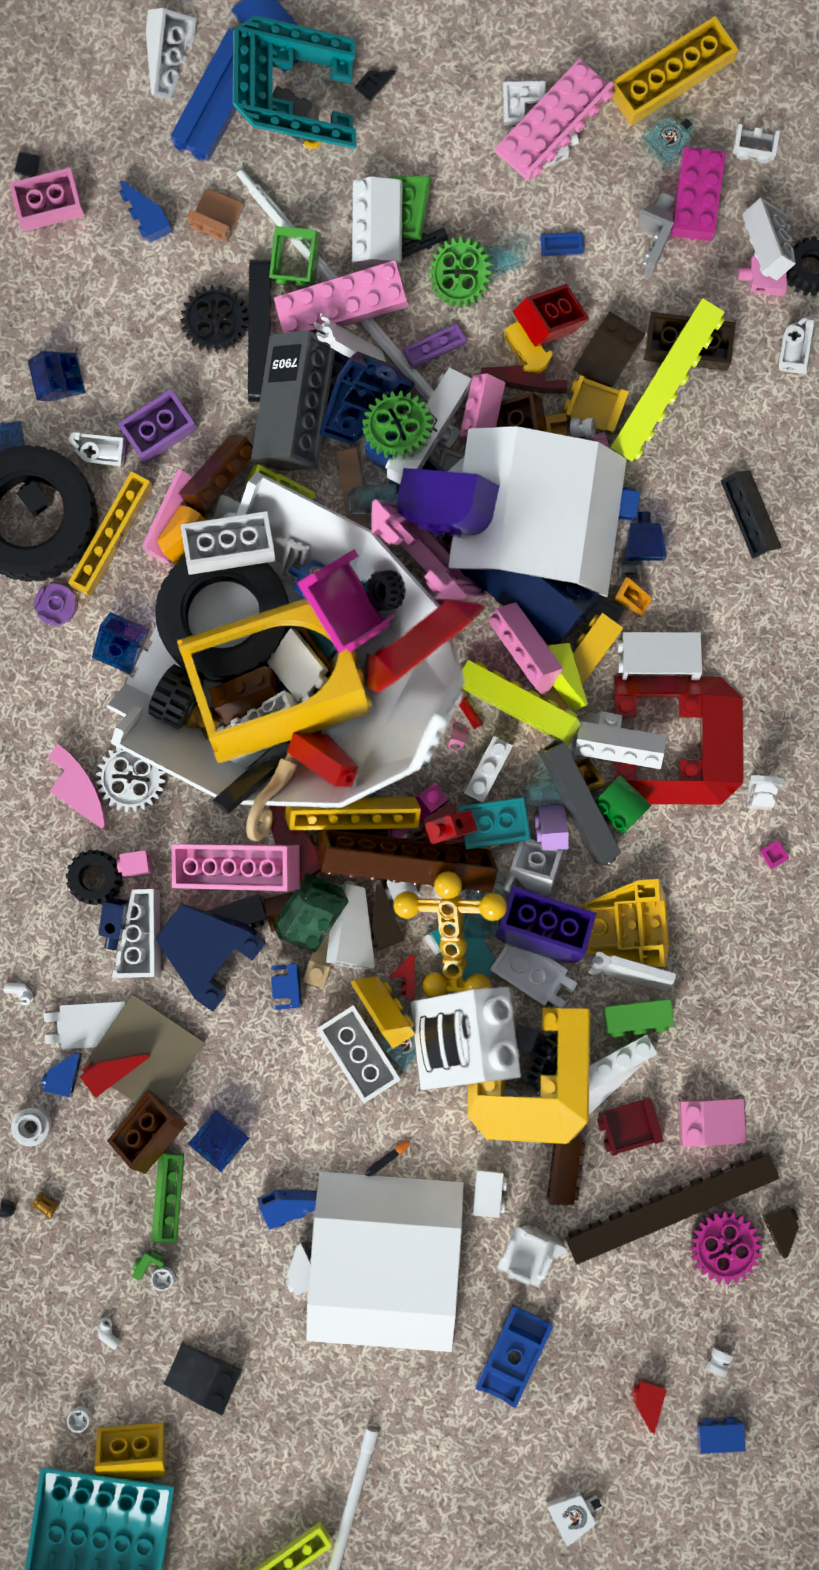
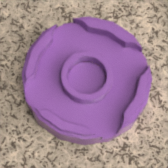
M52 583L40 589L35 597L34 606L38 617L49 625L57 626L63 625L73 618L77 610V599L73 591L66 585Z

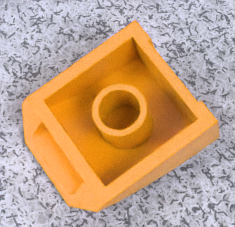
M183 505L178 507L157 539L163 554L175 565H178L179 561L186 557L181 524L207 521L199 512Z

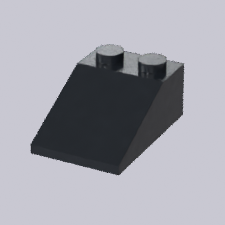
M181 1343L164 1385L198 1405L223 1415L242 1369Z

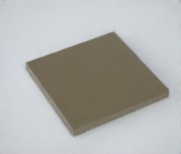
M132 994L83 1068L91 1062L95 1065L99 1061L148 1052L150 1055L149 1059L111 1087L137 1104L147 1091H151L165 1102L205 1042Z

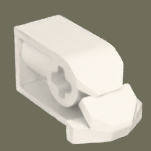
M806 316L799 322L791 324L785 330L779 360L780 371L807 374L815 318ZM794 336H798L796 341H792Z
M76 432L70 434L69 441L84 461L92 464L124 467L126 439ZM93 449L96 451V454L90 456L87 454V451Z
M750 775L747 808L772 809L775 805L778 786L783 787L784 779Z

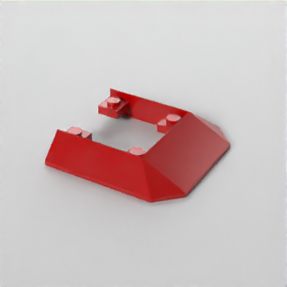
M436 599L440 606L387 648L382 646L374 655L366 653L364 669L365 687L379 693L401 679L469 625L486 608L485 605L466 601Z
M614 676V714L622 715V718L637 717V697L679 698V718H700V760H679V781L637 780V765L614 761V781L621 775L650 804L722 805L743 784V698L722 677L701 676L700 680H691V676H627V680H622V676Z

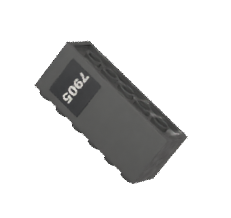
M309 330L270 334L251 459L280 471L318 469L323 436L319 431L327 409L326 403L329 396L328 391L330 389L335 350L327 342L318 340L317 335Z

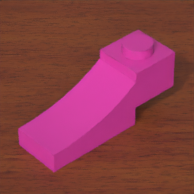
M436 783L416 797L421 808L419 824L424 818L448 802V798ZM413 828L392 829L393 837L401 838Z

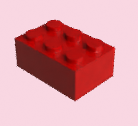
M567 283L526 297L512 311L535 347L574 333L589 319Z

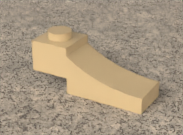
M330 921L325 926V928L329 926V929L322 931L316 941L318 946L313 949L303 978V982L321 988L325 987L332 964L326 963Z

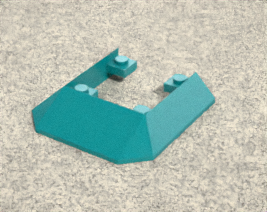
M253 16L233 31V105L254 128L355 149L356 128H353V115L333 111L330 115V123L293 115V102L273 98V67L291 70L293 59L330 67V80L350 84L353 80L355 38L261 16Z

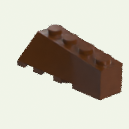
M229 435L179 492L187 506L199 512L205 519L209 516L219 495L251 459L253 446L246 436Z

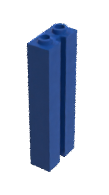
M228 28L170 135L173 146L182 152L187 150L200 161H203V159L210 161L237 111L233 105L234 30Z

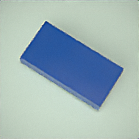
M582 232L540 234L541 256L577 255L584 253Z

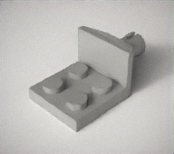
M660 193L656 205H650L642 209L637 225L638 229L654 235L653 242L646 253L642 265L645 268L643 275L649 278L652 277L674 224L670 210L675 199L666 193Z

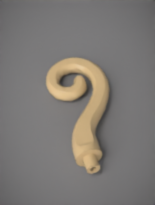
M288 753L285 760L280 759L272 779L261 791L251 807L246 831L248 838L252 841H259L268 833L273 815L271 809L264 806L271 797L289 783L297 765L293 763L295 758ZM258 822H262L260 827L257 829Z

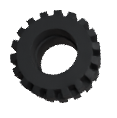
M812 236L811 240L806 237L803 238L802 242L799 240L795 244L793 250L796 264L786 272L787 280H790L788 283L789 287L795 286L796 289L794 291L797 293L802 290L804 296H807L809 292H811V296H816L819 292V274H809L801 265V260L810 257L819 261V240H817V236Z
M100 850L81 852L78 857L72 859V864H69L67 867L69 869L68 873H66V878L68 879L67 887L70 888V893L77 900L91 905H103L104 901L113 899L116 894H119L120 886H123L122 877L124 876H122V872H118L117 860L110 854ZM91 865H100L106 871V882L99 890H89L83 883V874Z

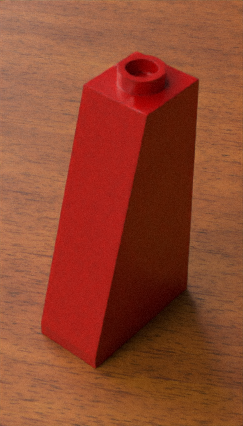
M293 732L287 751L288 754L333 786L352 787L359 766L328 734Z

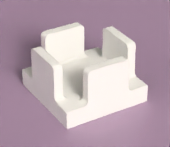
M515 1225L497 1268L506 1272L508 1276L527 1285L530 1283L539 1287L542 1278L545 1279L553 1261V1254L557 1244Z

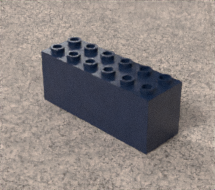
M459 569L463 575L472 579L482 590L493 596L499 604L505 606L516 602L539 635L550 645L561 644L575 631L599 598L596 593L577 583L499 569Z

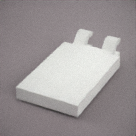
M325 313L320 314V318L325 321L323 324L314 322L315 329L320 331L316 333L318 340L327 342L334 350L349 358L358 351L386 362L383 350L329 321V317Z
M290 628L280 642L276 652L271 654V658L267 663L297 702L302 703L314 696L313 690L316 687L321 689L329 679L325 674L328 672V669L299 632Z
M506 944L489 970L543 1007L548 1002L554 1008H562L566 1001L556 996L557 992L562 986L572 993L577 985L575 981L565 976L568 970L551 958Z
M596 952L595 957L592 959V968L589 970L591 975H598L604 972L606 975L664 992L669 990L676 977L675 973L613 955L610 957L602 952Z
M126 1001L60 1006V1012L44 1013V1022L57 1021L58 1034L45 1035V1044L61 1043L62 1049L97 1047L125 1006Z

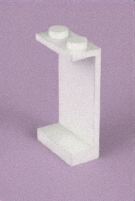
M623 632L621 640H618L617 650L618 653H621L622 660H618V673H622V680H627L628 674H691V680H700L701 632Z

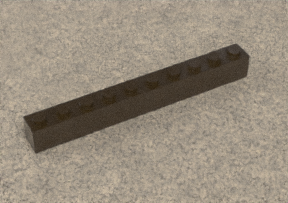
M762 1151L755 1152L750 1155L751 1159L745 1162L740 1159L730 1163L731 1168L722 1170V1168L715 1169L709 1172L710 1176L702 1179L701 1176L690 1180V1185L682 1188L681 1185L669 1189L670 1193L662 1196L659 1193L650 1197V1202L642 1205L641 1202L630 1205L627 1212L621 1213V1211H616L608 1215V1220L601 1222L598 1219L588 1224L589 1228L582 1231L580 1228L569 1231V1236L565 1237V1240L576 1265L780 1179L770 1154H763Z

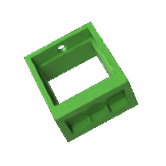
M275 226L269 278L276 280L275 284L287 286L288 282L296 283V286L304 288L308 287V284L315 285L321 233L311 229ZM285 239L311 241L307 277L281 274Z

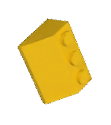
M377 976L356 979L350 982L392 1048L397 1047L415 1035L411 1029L414 1026L408 1014L403 1016L401 1010L404 1008L398 998L392 999L390 994L393 990L387 981L382 983Z
M164 1422L97 1428L96 1474L122 1479L165 1477L166 1448Z

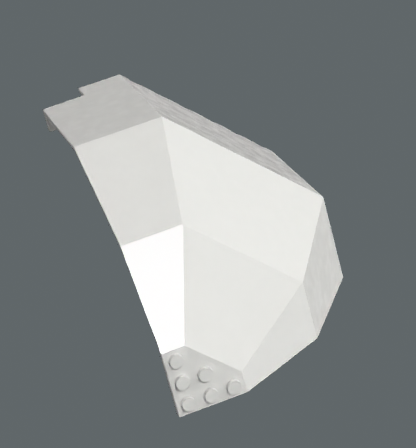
M258 472L248 481L241 503L223 494L219 498L213 519H220L227 512L237 513L236 516L267 511L275 554V561L268 562V564L277 574H279L286 547L291 538L295 543L301 542L303 546H310L304 567L311 560L328 565L355 549L359 557L349 563L360 581L363 579L368 581L374 572L385 570L396 571L397 575L402 577L401 581L404 582L403 588L405 589V593H403L405 598L401 600L403 602L402 605L397 609L378 611L383 620L392 615L395 616L394 619L389 621L390 626L354 649L357 660L365 664L366 653L374 655L382 646L387 648L440 606L378 536L372 534V530ZM292 548L288 563L284 572V575L286 576L288 575V571L293 559V555L295 552L294 548ZM302 551L299 553L297 563H300ZM281 579L289 603L303 598L302 595L294 590V584ZM233 582L213 583L202 589L190 605L188 613L190 631L194 635L258 614L259 604L255 596L242 585ZM156 626L149 639L153 643L148 652L143 650L135 665L139 669L134 678H128L126 684L107 706L108 709L124 716L115 728L111 744L216 797L274 746L270 747L246 769L231 761L218 764L210 740L205 739L200 728L186 727L184 724L181 728L176 729L148 714L151 697L160 679L173 664L180 666L166 650ZM290 626V628L297 630L300 627ZM250 635L223 644H219L213 647H233L242 643ZM453 638L448 640L401 679L379 693L363 686L364 693L369 695L372 704L371 707H368L369 714L321 730L322 734H328L359 766L352 787H335L300 761L294 759L293 763L297 766L289 783L271 797L265 805L343 807L420 769L424 761L428 763L434 752L431 749L432 746L437 745L449 724V718L453 715L465 693L461 691L465 681ZM324 653V655L327 657V659L329 660V662H330L331 665H332L333 658L328 657V656ZM204 679L203 691L208 706L213 707L209 689L223 683ZM270 777L263 785H261L241 804L253 805L258 795L270 782L272 777Z

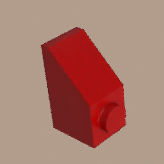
M639 1379L638 1384H633L631 1396L634 1397L633 1401L650 1433L655 1434L667 1389L665 1386Z

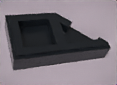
M368 71L355 85V89L371 102L392 79L396 71Z

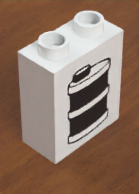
M509 987L470 990L410 1002L421 1090L520 1078Z

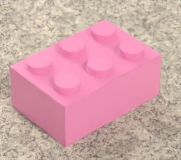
M71 167L9 183L18 221L24 232L85 216Z

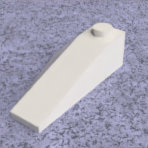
M165 8L148 10L146 39L151 95L171 99L180 77L177 72L180 63L185 64L187 59L183 55L186 46H192L194 42L196 18Z

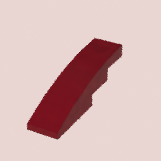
M523 365L484 367L480 371V374L487 373L506 382V387L522 391L564 394L567 392V380L546 381L545 373L524 374Z

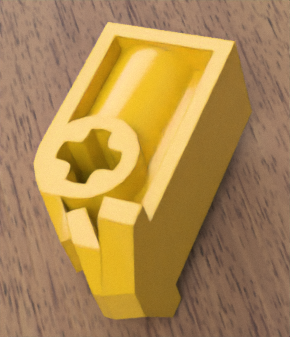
M518 321L505 328L504 338L523 365L524 371L541 373L546 370L553 355L551 350L546 353L541 345L535 347Z

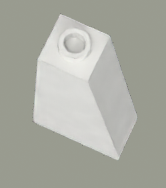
M345 881L344 884L335 886L332 909L334 914L331 917L326 963L358 970L374 969L375 962L365 888L357 886L356 882Z

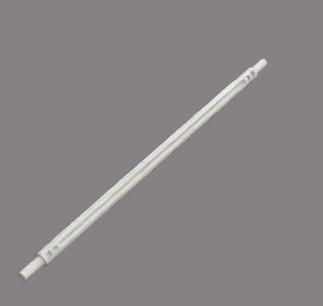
M243 169L237 173L238 177L249 188V193L277 226L296 228L258 183L255 184ZM289 239L309 262L311 245L308 241ZM319 256L317 273L326 282L338 278ZM373 318L360 322L401 372L415 383L414 387L427 401L429 393L433 390L416 368L411 369L402 352ZM455 417L450 422L453 426L458 422Z

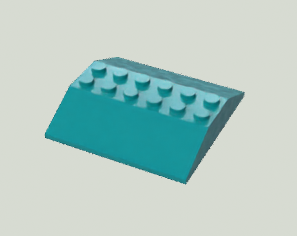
M41 1467L25 1570H164L174 1486Z

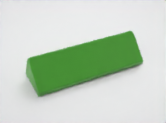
M163 1153L158 1159L151 1237L153 1242L177 1243L184 1154ZM177 1159H178V1170H177V1174H176V1166H177ZM177 1178V1182H176V1195L174 1196V1191H175V1179ZM174 1200H175L174 1219H173V1218H172V1215H173V1203H174ZM172 1223H173V1231H172V1238H171V1227H172Z

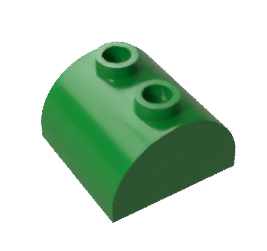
M621 775L595 800L601 814L622 834L652 806Z

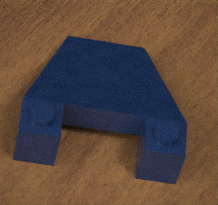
M184 904L178 907L155 938L194 999L212 1012L226 996V987L215 980L213 976L232 951L236 949L253 961L266 944L265 936L246 923Z

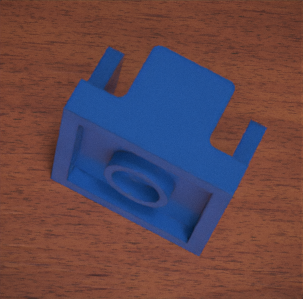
M299 964L271 966L272 971L288 969V975L271 977L273 999L290 998L291 1004L275 1005L274 1010L302 1008Z

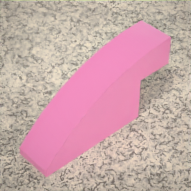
M57 744L48 758L65 771L51 788L50 792L105 830L107 828V820L103 803L95 784L76 758L61 745Z

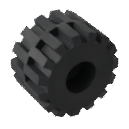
M173 664L160 679L149 703V715L176 729L181 728L185 724L193 708L197 705L187 670ZM199 677L200 682H201V685H202V688H203V687H204V679L201 678V677Z

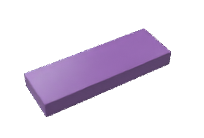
M458 323L403 348L402 354L411 369H414L466 344L467 338Z

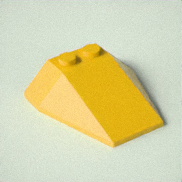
M660 879L637 880L577 906L596 913L586 949L587 953L595 955L596 952H602L610 957L613 955L651 967H666L670 944L667 902Z

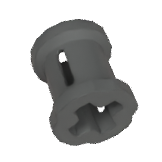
M618 560L617 579H622V577H635V579H639L640 560L635 562H622Z

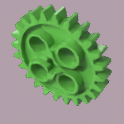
M460 237L459 241L457 238H452L451 243L444 241L445 248L437 247L440 252L439 254H432L436 260L435 262H429L434 267L432 270H428V273L433 274V277L428 281L435 283L431 290H438L436 297H443V303L449 302V306L454 307L457 305L459 308H462L463 305L471 307V302L478 303L477 297L485 298L483 291H490L487 283L494 282L489 279L490 275L495 274V272L490 271V267L494 266V263L488 262L492 255L485 254L487 248L480 247L481 242H474L472 238L466 240L465 237ZM453 256L455 261L453 266H450L449 261ZM473 256L474 264L470 267L469 259ZM445 270H453V271H463V270H466V271H478V274H477V275H470V274H460V275H457V274H445L444 272H445ZM452 278L454 283L453 286L449 288L448 283L449 280ZM472 278L473 286L469 289L468 281Z
M391 391V397L389 398L383 394V400L380 401L376 398V406L370 404L369 409L371 412L364 413L365 418H367L362 421L363 426H365L363 433L366 435V442H370L371 449L376 448L378 455L384 451L385 458L392 454L393 459L396 460L397 455L400 454L402 459H405V453L413 457V450L421 452L419 445L427 446L425 438L431 439L429 431H433V425L430 424L433 420L432 416H429L430 409L426 408L424 401L419 403L418 396L412 399L410 392L406 397L403 396L402 391L399 392L398 396H395L394 392ZM389 410H393L396 416V420L399 426H401L402 433L407 439L406 441L402 440L398 427L396 424H394L393 417ZM401 410H408L405 414H399ZM383 418L388 419L385 423L379 422ZM412 427L417 429L414 432L407 431L409 428ZM391 436L397 437L394 441L387 440Z

